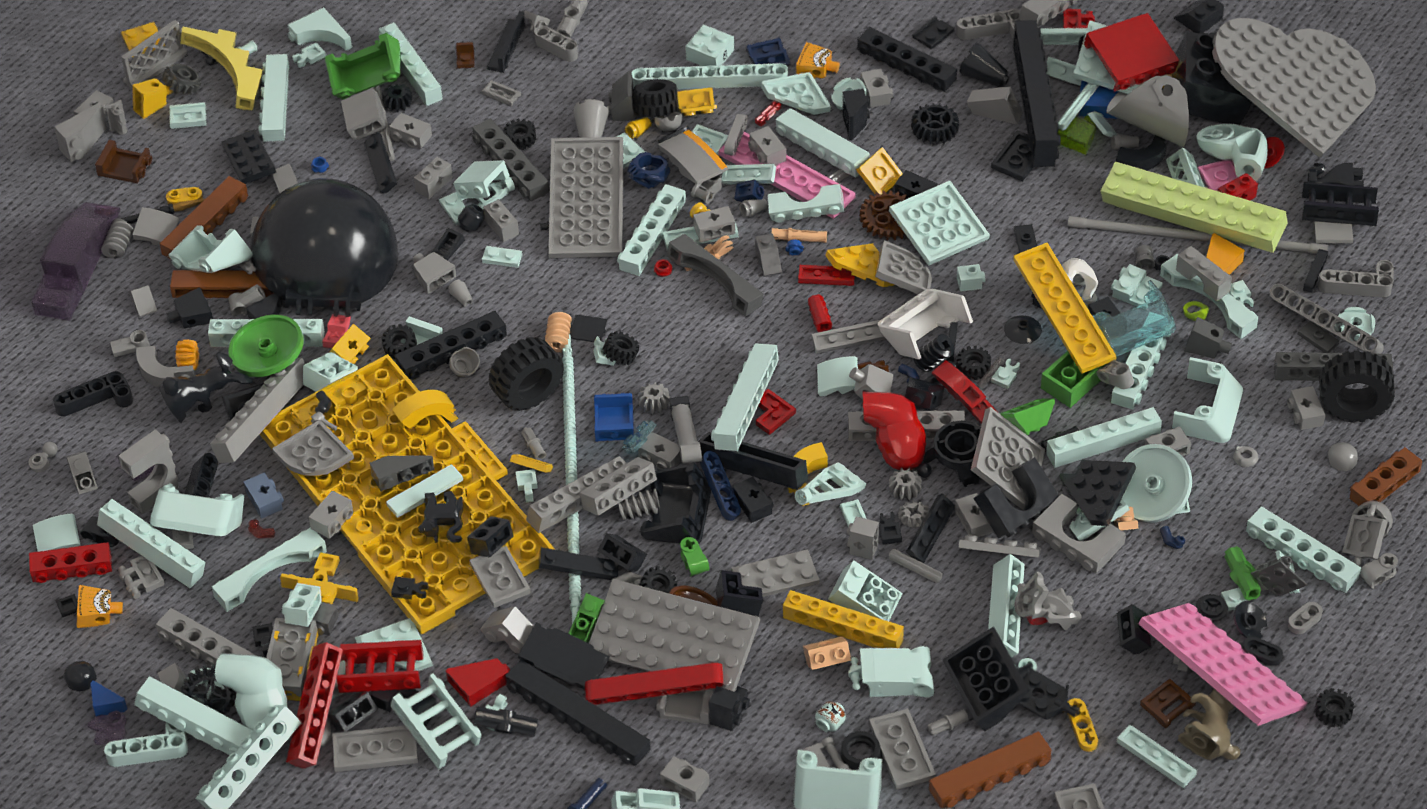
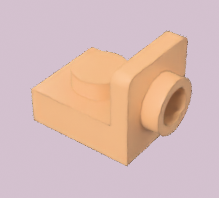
M1129 507L1130 510L1114 520L1115 527L1120 530L1139 529L1138 520L1134 519L1133 507Z

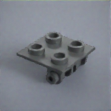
M1282 556L1278 560L1274 559L1265 565H1260L1256 571L1251 572L1252 576L1276 596H1282L1308 585L1290 569L1292 559L1289 556Z

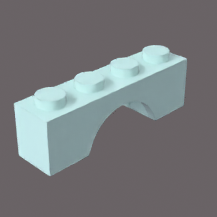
M840 184L822 186L818 195L806 202L794 201L786 192L768 194L769 215L772 221L784 222L785 220H800L805 217H819L826 214L835 215L844 212Z

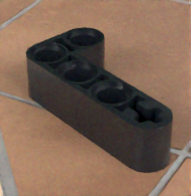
M113 371L58 393L54 396L53 402L56 413L59 416H68L112 397L119 407L125 408L133 403V397L124 375L119 371Z
M205 453L193 465L185 494L211 498L209 494L218 467V460L213 454Z

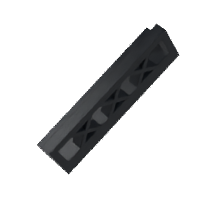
M523 11L518 12L515 20L508 19L489 60L487 70L504 73L525 27Z

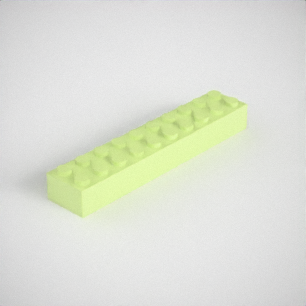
M1118 162L1114 163L1101 189L1103 202L1211 235L1215 233L1225 239L1274 253L1288 224L1286 211Z

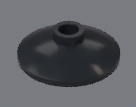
M1019 315L1010 318L1006 322L1004 332L1011 341L1028 344L1040 337L1042 327L1036 319L1026 315Z
M1243 601L1236 606L1234 622L1238 631L1245 638H1262L1261 629L1267 627V620L1262 609L1251 601Z

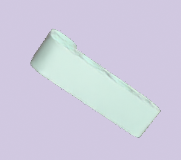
M166 722V734L109 742L104 748L107 762L112 767H120L183 757L188 751L187 732L176 729L175 726Z

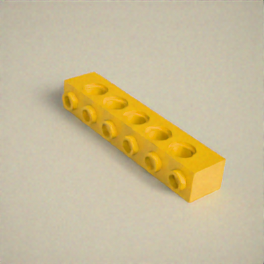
M790 590L783 604L784 619L840 637L842 636L843 638L874 648H900L903 641L904 626L805 594Z

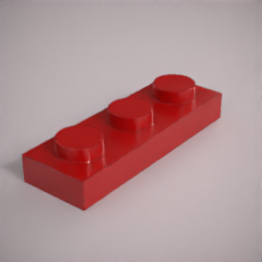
M799 265L798 283L854 286L855 276L851 275L852 271L844 268L839 270L833 266Z

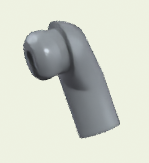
M628 572L615 579L639 585L642 576Z

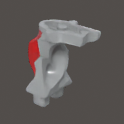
M1036 572L1026 585L1023 583L1018 584V593L1014 604L1015 611L1018 616L1026 617L1031 625H1041L1047 622L1050 624L1059 623L1064 630H1068L1072 624H1077L1082 618L1079 611L1073 610L1074 601L1071 596H1066L1063 588L1048 591L1044 584V577L1040 572Z

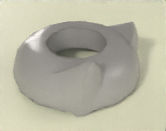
M1237 446L1233 459L1239 466L1250 467L1257 463L1258 454L1251 447ZM1246 452L1249 453L1252 457L1244 458L1241 454Z

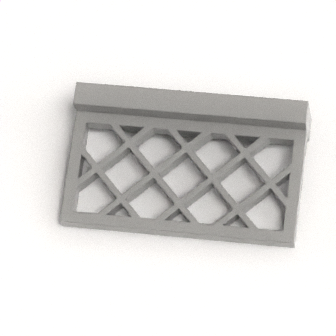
M176 20L121 56L126 76L123 78V82L133 89L134 84L153 79L163 72L167 66L170 67L188 54V51L183 48V44H180L181 33L179 23ZM174 28V30H173L171 36H168L170 30H172V29ZM161 37L158 45H155L157 39ZM166 39H169L166 46L163 47ZM147 47L145 53L141 54L143 49ZM156 48L153 55L149 56L152 49ZM134 56V58H133V60H132V62H131V64H130V63L128 62V59H130L131 57ZM142 57L139 65H136L139 58Z

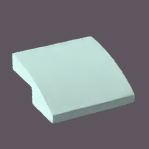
M840 357L817 364L818 394L820 396H827L836 391L844 394L855 389L856 381L850 378L849 374L854 367L858 369L857 357Z
M74 514L51 517L33 525L38 552L80 546Z

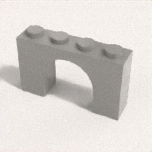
M156 429L118 455L121 468L133 479L155 465L151 474L128 492L130 504L142 514L154 506L158 491L164 485L170 483L175 486V489L179 488L178 476L175 473L176 466L172 460L173 453L169 447L170 441L165 434H160Z
M1061 494L1033 522L1032 533L1036 539L1044 540L1050 544L1052 549L1060 550L1066 554L1067 558L1071 561L1076 560L1082 564L1083 568L1087 571L1092 570L1097 573L1125 544L1126 533L1109 524L1092 540L1077 541L1071 539L1064 533L1063 528L1076 515L1078 503Z

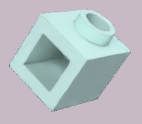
M979 264L957 267V281L960 291L982 289V283L985 282V273L981 271Z

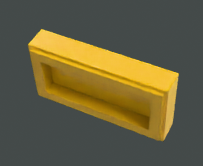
M521 454L511 455L510 462L545 473L551 472L553 469L552 464Z

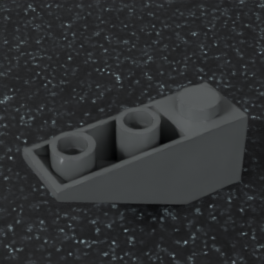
M431 455L385 456L369 463L371 476L380 491L392 488L395 485L434 470L433 457Z

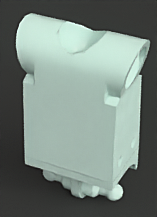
M921 646L912 650L909 648L860 649L861 665H858L857 657L851 658L852 666H850L848 676L853 682L852 687L854 690H859V681L862 679V682L869 686V697L914 695L930 698L934 694L933 678L929 671L931 656L928 647Z

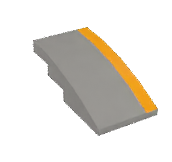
M690 130L658 144L660 151L669 156L670 162L679 167L680 174L697 185L728 170V167L721 158Z

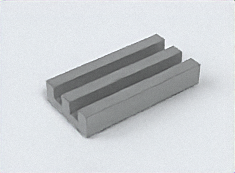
M492 80L482 90L483 95L510 106L521 96V92Z

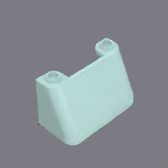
M197 225L168 255L172 260L171 263L177 269L213 273L246 262L253 256V253L235 229H229L225 233L226 237L223 240H217L212 233L207 235L203 231V226Z
M798 750L794 789L795 809H878L882 759L866 758L860 763L859 771L817 766V756L813 752Z

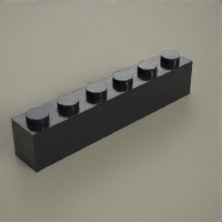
M707 432L698 441L702 456L707 451L715 452L725 469L796 490L808 480L806 460L746 442H741L738 451L715 449L714 441L711 440L712 432Z

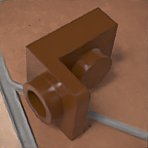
M473 42L456 43L457 69L475 68Z

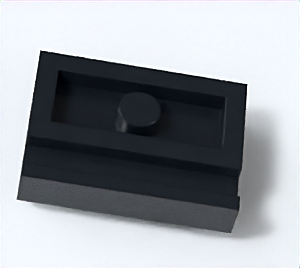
M935 16L914 32L912 38L932 50L951 35L955 28L943 20L939 21Z

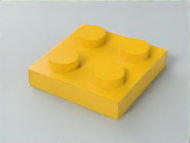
M151 22L122 31L121 35L130 51L158 32L155 23ZM161 37L157 39L155 45H158ZM147 47L143 49L141 54L145 53Z
M883 147L856 169L874 194L878 192L880 195H882L883 190L887 192L893 187L903 174Z

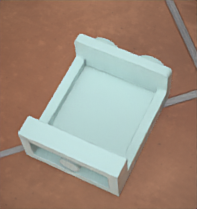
M504 160L475 161L453 184L459 199L488 198L490 196L488 185L493 180H506L509 177V173Z

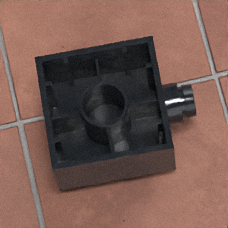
M1186 31L1175 53L1179 63L1176 71L1172 73V78L1179 80L1180 84L1185 88L1189 115L1224 124L1240 125L1252 101L1229 83L1221 73V66L1215 62L1212 53L1214 49L1212 41L1216 32L1198 34Z

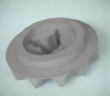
M914 500L911 503L905 502L903 506H900L898 512L899 520L908 527H920L929 511L928 506H924L922 501L916 503ZM916 509H918L917 514L915 513L911 516V512L916 511Z

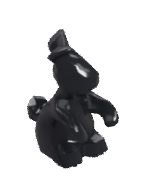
M218 352L216 358L220 366L211 367L205 374H198L190 378L181 376L166 377L159 385V390L172 414L182 423L186 418V412L197 401L203 402V404L197 407L200 412H209L212 409L210 401L211 392L223 389L230 382L251 384L253 383V378L244 373L230 372L229 368L233 360L227 354Z

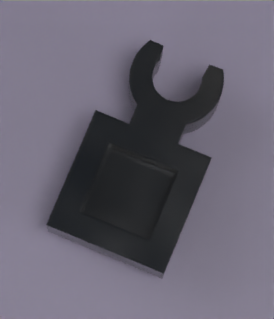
M890 512V518L888 519L884 518L883 513H880L881 524H879L882 545L902 542L899 522H895L894 512Z
M395 576L391 595L394 598L412 599V596L416 595L418 598L424 599L426 598V591L421 590H428L429 586L427 582L416 584L414 578Z

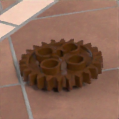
M883 190L882 195L875 192V197L869 195V200L864 199L859 216L860 222H863L862 227H867L866 232L873 231V237L878 234L879 239H882L884 236L887 241L890 237L896 241L897 236L903 239L905 233L889 212V208L906 200V195L899 196V192L894 195L892 190L889 191V194H886Z

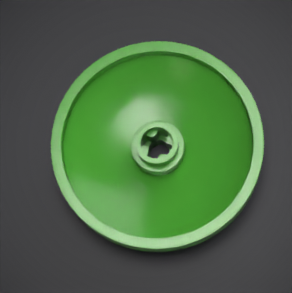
M283 315L262 316L248 322L236 332L229 345V357L233 360L234 368L240 373L250 377L269 376L282 371L296 360L303 348L304 337L299 325L293 319Z

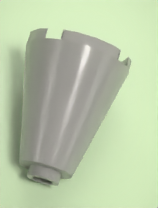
M586 99L581 104L577 102L574 105L573 113L579 138L602 137L609 114V107L607 106L606 108L604 102L595 99Z

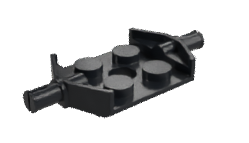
M1031 663L1018 668L1030 690L1019 702L1020 705L1046 720L1064 712L1072 715L1074 718L1078 715L1079 710L1067 702L1068 684L1066 688L1032 669ZM1040 692L1043 694V697L1035 698L1032 694Z

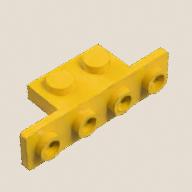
M282 573L280 576L283 588L294 590L297 583L320 586L321 602L333 604L335 598L358 602L359 599L357 588L298 577L293 574Z

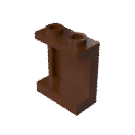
M108 140L95 164L97 175L138 184L140 178L145 176L146 167L151 165L152 156L150 155L149 148L145 147L142 153L118 149L116 141Z

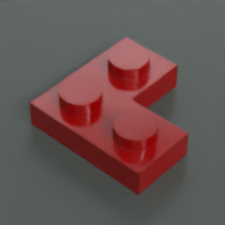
M767 389L758 405L765 413L756 419V426L770 435L796 414V408L770 389Z

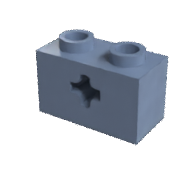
M265 472L243 481L245 492L261 519L283 510V496L280 491L276 492L273 479H268Z

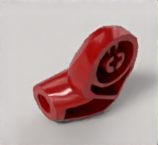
M863 392L864 422L877 429L876 442L885 462L897 470L901 468L903 470L910 468L911 470L918 467L925 455L926 435L924 427L918 419L914 402L901 394L891 392Z

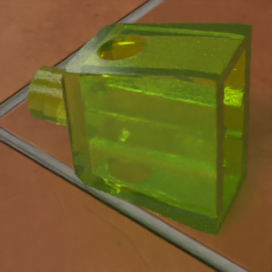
M1086 115L1083 119L1075 116L1065 130L1058 129L1057 135H1060V145L1086 155L1095 137L1096 125L1089 115Z

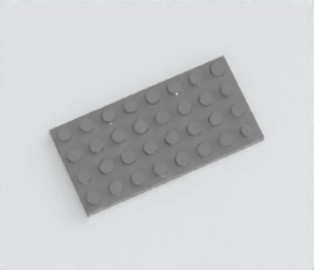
M623 137L551 138L549 258L618 257L620 252H623Z
M613 579L589 644L593 645L595 650L610 656L609 662L646 672L707 663H721L723 665L724 680L722 688L735 692L761 619L757 616Z

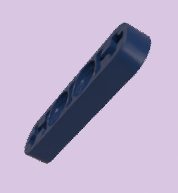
M707 451L702 456L700 465L722 516L726 520L733 521L741 513L740 505L718 455L715 452ZM712 474L718 475L721 481L715 480ZM720 491H725L728 497H723Z

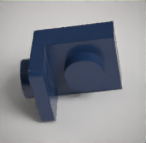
M755 179L736 184L734 197L736 201L743 202L750 199H763L764 188Z

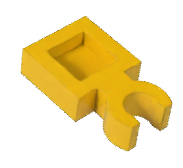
M320 552L314 566L315 573L312 579H323V582H328V575L334 576L340 561L339 556Z

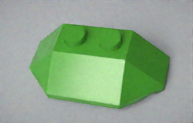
M1055 398L1035 399L999 414L1023 433L1029 435L1030 432L1040 431V427L1048 424Z

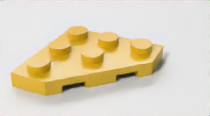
M873 243L826 251L825 256L834 268L839 270L844 268L852 271L851 275L866 280V278L877 281L876 285L881 287L894 286L892 283L875 277L880 252Z

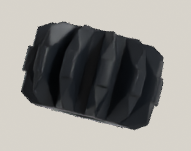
M398 84L396 86L390 85L389 88L384 89L382 96L385 108H389L390 111L396 109L397 113L399 109L405 111L406 107H410L413 100L409 87H405L404 84L400 86Z

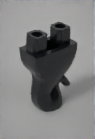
M1314 163V167L1308 169V182L1364 186V181H1354L1362 180L1363 168H1353V163L1338 164L1321 178H1317V176L1325 171L1326 167L1324 164Z

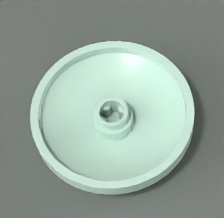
M1149 444L1135 449L1125 457L1122 462H1134L1136 470L1122 499L1128 507H1133L1135 519L1149 523L1161 522L1171 518L1183 508L1192 488L1191 470L1183 456L1168 446Z

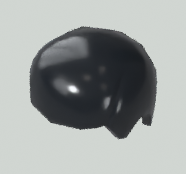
M86 661L73 662L67 666L64 672V678L68 687L78 692L90 689L91 682L97 679L93 666Z

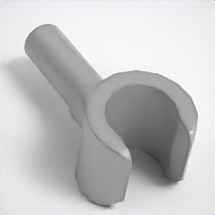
M321 412L311 416L312 424L321 420L334 431L337 430V426L327 421Z

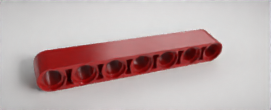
M707 663L588 680L585 682V698L590 703L599 705L715 689L716 686H724L723 665L721 663Z

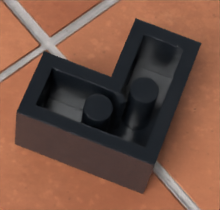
M721 570L716 586L717 606L758 617L763 603L762 588L742 585L741 573Z
M716 686L709 700V723L733 732L735 725L739 726L741 723L743 709L747 710L749 706L748 689L737 686L734 692Z

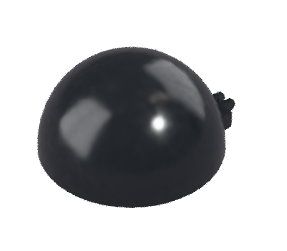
M328 178L311 179L297 183L274 197L258 218L250 244V250L253 253L250 259L253 266L256 267L254 272L271 292L285 300V308L296 306V315H300L301 306H307V313L311 316L312 307H334L335 317H338L339 308H345V317H350V308H357V311H360L361 303L376 296L386 287L394 275L398 261V245L395 231L381 205L361 188L348 182Z

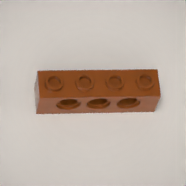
M1406 447L1399 452H1394L1390 459L1386 462H1381L1377 469L1373 472H1368L1360 482H1355L1351 486L1349 499L1358 506L1367 501H1383L1420 472L1422 460Z

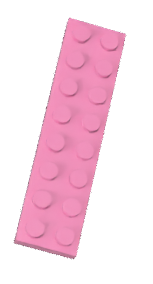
M746 132L743 133L734 156L724 154L725 145L719 150V156L735 165L763 164L759 162L756 153L750 150L748 145L750 136ZM786 155V161L775 165L777 168L774 183H769L802 202L815 198L822 186L839 184ZM840 185L843 192L845 209L856 198V193ZM826 214V215L829 216V217H831L832 219H834L838 214H835V215Z

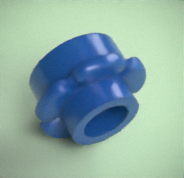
M316 157L312 161L311 169L314 172L323 173L329 167V164L325 158Z
M790 240L787 242L785 250L790 255H799L800 252H803V245L799 240Z

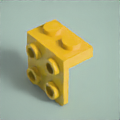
M712 87L677 91L679 112L683 113L684 116L696 115L695 111H701V114L713 113V109H717V105H714Z

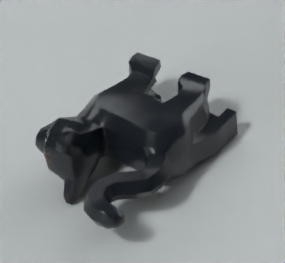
M448 491L444 492L446 504H437L434 492L425 493V519L418 527L419 533H423L427 537H433L435 543H438V525H449L452 527L446 533L447 539L452 543L462 541L461 536L454 534L460 531L463 525L461 520L463 498L459 497L456 500L453 492Z

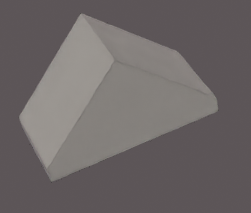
M149 285L128 291L139 317L157 312Z

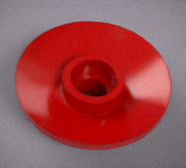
M1277 137L1266 138L1267 160L1264 169L1277 164L1284 154V143Z

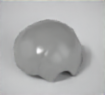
M674 111L668 117H655L654 123L662 131H675L681 125L682 113Z
M468 347L455 351L449 360L450 369L456 376L460 377L471 376L476 372L480 364L477 352Z
M1336 443L1328 450L1330 465L1338 471H1349L1356 466L1358 461L1357 450L1350 443Z

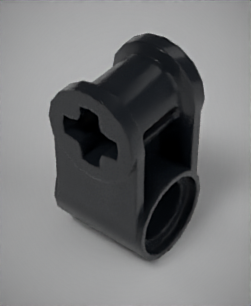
M92 516L80 531L81 536L85 540L88 538L98 544L109 542V546L114 547L120 541L97 525L98 517Z

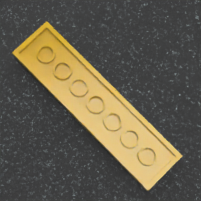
M1044 243L1014 255L1013 260L1081 374L1116 360V354L1049 244Z

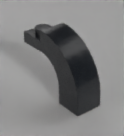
M1155 135L1148 147L1138 150L1120 147L1115 162L1146 171L1153 169L1162 162L1166 155V139Z

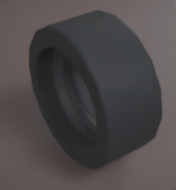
M865 731L850 733L842 742L841 758L844 764H847L851 770L859 771L860 763L864 760L856 759L848 753L852 745L858 743L869 745L873 749V754L868 758L880 759V743L873 734Z

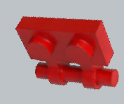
M1066 9L1063 11V28H1087L1089 21L1095 22L1093 12L1090 10L1086 14H1081V9Z

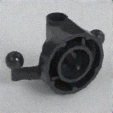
M963 420L943 425L936 432L934 447L925 452L923 461L918 465L917 474L922 478L929 477L932 473V468L927 463L937 458L942 465L955 470L959 481L962 482L964 487L973 483L976 485L979 482V476L971 470L981 427L973 422Z

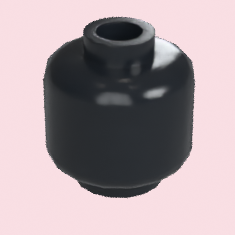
M476 204L466 205L458 216L460 227L467 232L469 230H478L485 219L484 210Z

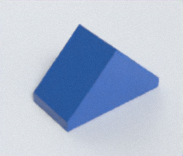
M95 681L91 682L92 702L96 717L122 713L127 710L123 697Z

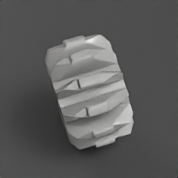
M656 382L653 385L647 383L646 387H641L640 392H638L640 408H643L645 413L651 410L653 415L655 410L661 413L662 409H667L670 398L668 388H664L663 384L657 385Z
M901 468L899 472L894 471L893 476H890L889 490L893 493L894 498L900 495L901 501L904 497H907L910 501L911 495L917 498L918 493L922 490L921 476H918L917 471L911 472L910 468L904 471Z

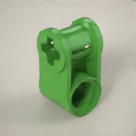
M692 537L684 538L680 543L682 550L680 555L686 570L689 569L691 573L689 576L708 571L710 569L708 560L697 540Z

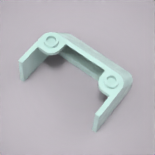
M1190 357L1187 378L1216 384L1218 389L1213 407L1199 406L1196 408L1194 415L1175 411L1172 429L1180 426L1186 436L1218 443L1228 442L1232 435L1243 394V387L1224 365Z
M169 483L158 491L150 517V525L207 535L225 536L241 526L244 495L240 494L233 498L231 494H220V497L208 498L181 494L179 490L175 489L173 484Z

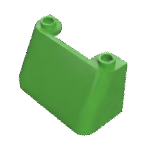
M388 33L379 35V40H376L373 46L349 55L342 53L341 57H334V54L325 56L333 95L344 100L372 87L396 81L400 76L399 40Z

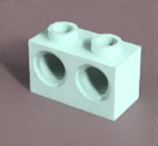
M297 583L294 590L290 591L289 599L282 606L285 623L309 626L322 603L320 586Z

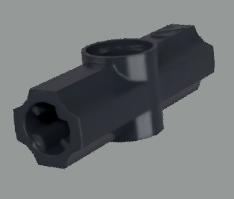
M477 706L473 725L493 728L495 731L505 734L517 733L534 737L538 719L518 715L510 710H493Z

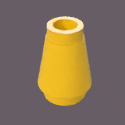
M647 117L631 121L625 126V132L630 138H638L651 127L652 123Z

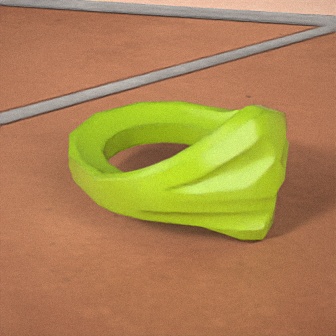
M1198 301L1188 302L1183 307L1184 315L1196 321L1197 317L1205 320L1209 311L1207 305ZM1190 306L1201 308V310L1194 313H1189L1187 309Z

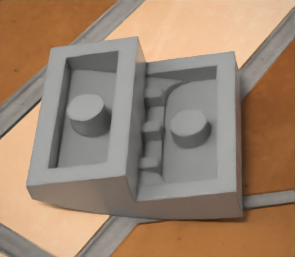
M142 207L133 232V239L151 241L152 245L160 246V243L178 226L179 218L163 211Z
M1312 221L1316 243H1353L1352 224Z

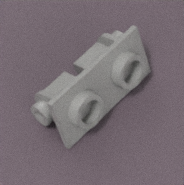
M118 100L105 107L110 131L113 132L115 130L118 134L124 135L128 132V129L125 126L126 120L122 102Z

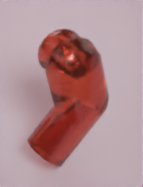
M258 520L249 521L248 530L256 538L275 537L274 528L263 529L259 526Z

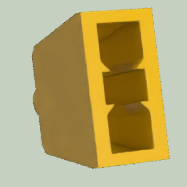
M157 79L134 84L133 110L145 119L167 105V95L173 93V90L170 89V86L163 85Z

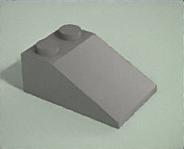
M100 102L54 127L60 151L71 162L82 159L107 128Z

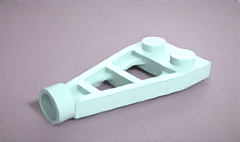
M508 177L506 180L489 184L488 190L492 191L495 195L488 200L477 198L479 201L478 206L483 209V206L498 199L500 200L509 192L515 190L512 179ZM454 192L439 199V202L457 226L460 224L458 216L465 205L462 202L464 199H459L457 192Z
M838 462L826 467L804 488L795 492V499L800 505L852 496L862 491L866 483ZM831 479L841 488L835 489L826 481ZM818 486V487L821 488L824 492H823V493H819V492H818L816 489H814V488Z

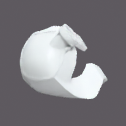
M1071 258L1064 262L1062 267L1072 284L1086 285L1083 290L1082 300L1091 299L1098 285L1094 270L1085 261L1078 258Z

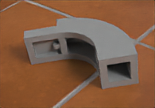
M155 346L136 347V357L140 373L153 386L159 388V385L166 377L181 376L190 378L195 376L193 365L180 367L161 365L158 362Z

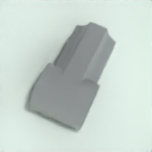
M258 284L243 293H233L229 296L228 301L232 316L246 315L247 307L266 298L265 293Z
M136 330L131 333L130 337L110 342L114 357L136 352V347L150 346L147 335L143 330Z

